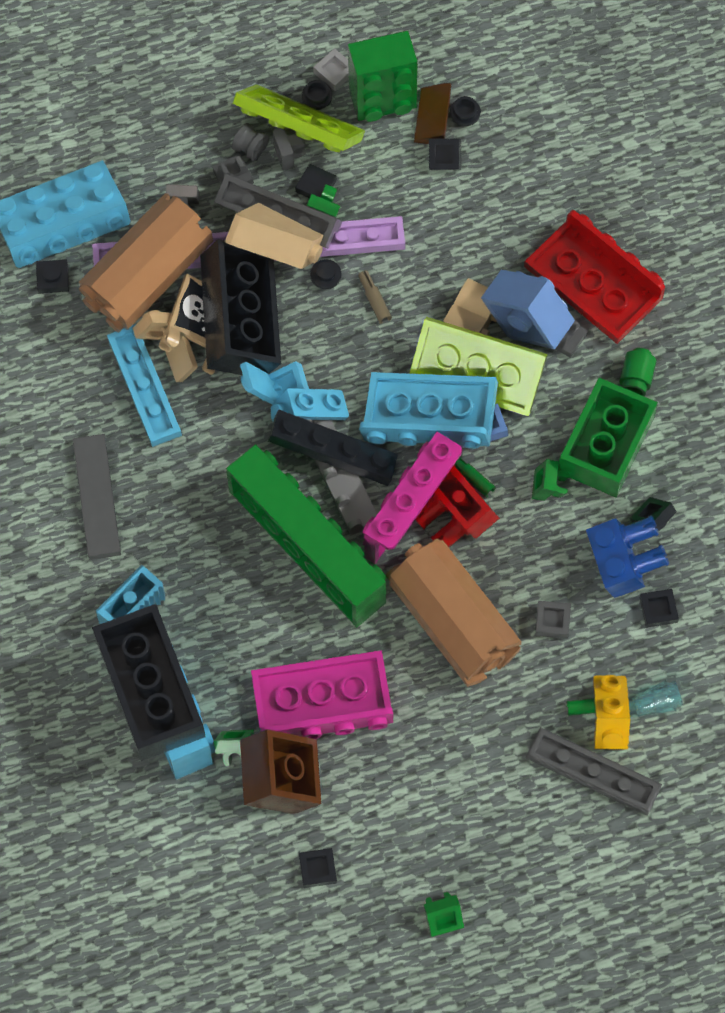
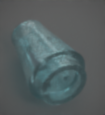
M664 680L632 698L638 717L677 711V707L684 705L675 680L668 683L667 680Z

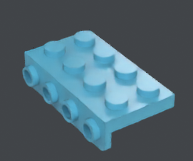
M103 160L0 200V232L17 268L63 252L66 249L91 241L112 231L119 230L131 222L126 203Z
M371 372L364 422L360 423V433L364 441L377 445L384 444L385 442H399L405 446H414L417 443L430 442L435 433L439 432L465 448L476 449L480 446H490L498 387L497 378Z

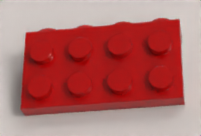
M571 210L567 214L566 222L524 262V267L536 277L543 276L549 279L554 284V289L558 296L616 344L663 299L665 292L664 282L656 272H649L640 264V261L634 254L625 252L617 245L611 235L599 231L585 214H579L575 210Z

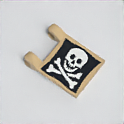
M189 274L184 275L167 328L158 345L165 352H170L171 348H175L178 345L180 335L206 348L202 281ZM205 359L202 370L210 375L214 374L215 370L207 369V359Z

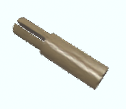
M368 271L360 272L358 277L379 323L382 324V320L386 317L390 321L392 316L378 287L374 285Z

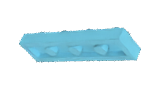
M134 324L128 330L122 329L119 333L113 332L108 334L107 338L151 446L154 447L182 436V433L143 339L135 338L132 329L136 325Z

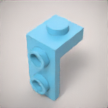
M297 361L270 374L248 362L240 364L243 374L241 376V383L244 389L272 405L287 388L309 389L302 364Z
M287 388L270 407L272 421H274L278 410L306 420H346L349 417L343 392L334 389Z

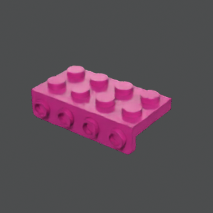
M436 432L430 442L426 441L422 445L415 463L412 467L408 466L404 470L397 488L394 492L390 491L386 495L379 513L375 518L371 517L366 523L362 532L364 534V558L376 564L386 549L392 550L397 546L461 456L462 448L459 444Z
M382 650L251 670L260 732L269 729L318 739L322 734L335 732L336 735H348L358 728L368 727L369 730H380L393 723L394 715L390 702Z

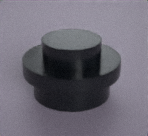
M313 80L302 91L303 103L316 110L324 109L332 101V90L325 82Z
M460 97L451 105L450 116L460 126H471L480 118V106L471 97Z
M328 259L316 262L310 271L312 283L320 289L334 288L339 284L342 276L340 266Z

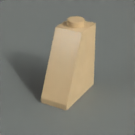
M257 203L235 214L225 242L303 269L318 261L323 250L320 243L324 235Z

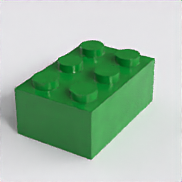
M408 31L348 44L349 92L358 121L366 120L373 122L379 120L384 115L393 113L404 115L417 108L418 61Z
M598 378L560 456L558 471L563 470L569 473V478L617 498L655 418L658 402Z

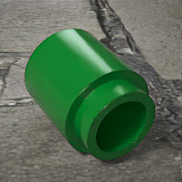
M634 348L632 351H628L625 354L619 383L622 385L621 387L645 396L646 391L651 388L657 361L649 350Z

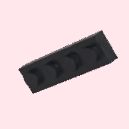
M278 410L274 417L268 442L386 486L392 480L398 454L282 410Z

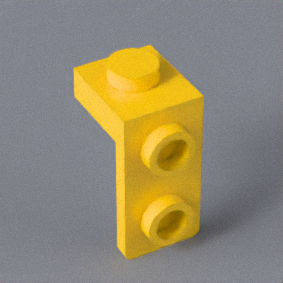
M596 675L593 677L596 713L594 748L628 749L630 710L626 676Z

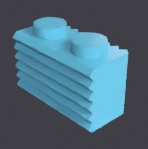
M141 565L96 610L99 623H105L153 604L161 605V601L165 600L163 583Z

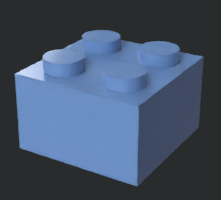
M501 269L481 297L507 337L514 340L555 349L575 321L568 311L567 304L556 293L554 284L543 276L534 277L520 271L511 272Z

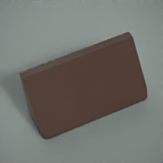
M452 83L421 88L414 143L429 144V139H445Z

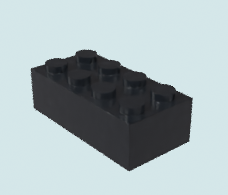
M217 239L200 255L207 369L243 375L240 364L248 362L270 374L281 365L274 260L226 243L225 240Z
M156 604L92 627L98 648L141 761L206 737L203 723Z

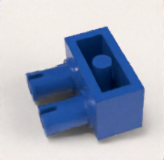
M652 515L627 526L621 524L615 518L586 529L604 587L614 598L645 587L642 574L669 565V560L665 557L667 554L662 545L636 556L633 553V544L659 535Z

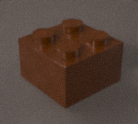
M266 729L240 740L244 805L295 814L322 804L317 739Z

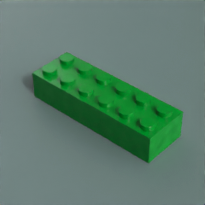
M255 444L226 468L229 492L357 628L386 604V575L376 564L371 566L363 558L365 554L354 541L349 543L341 535L343 531L334 519L329 518L327 520L320 512L321 507L312 496H304L299 490L300 486L296 479L288 472L284 474L277 467L278 462L268 450L263 452Z

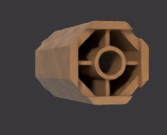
M165 193L79 281V291L85 296L82 301L94 313L98 311L103 313L107 317L105 319L106 322L116 332L119 333L123 328L128 330L213 242L211 230L207 225L201 229L198 224L201 218L178 197L173 196L170 199L169 194Z
M435 539L424 547L421 543L415 544L405 553L406 559L387 572L386 577L390 581L392 589L467 687L487 679L484 673L491 671L495 667L500 670L520 651L521 647L519 645H521L522 641L443 540Z

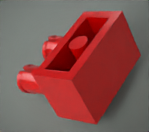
M453 466L415 520L425 530L444 511H450L453 514L451 516L452 520L430 538L432 540H443L448 547H451L464 534L467 536L470 534L474 539H477L500 518L460 471Z

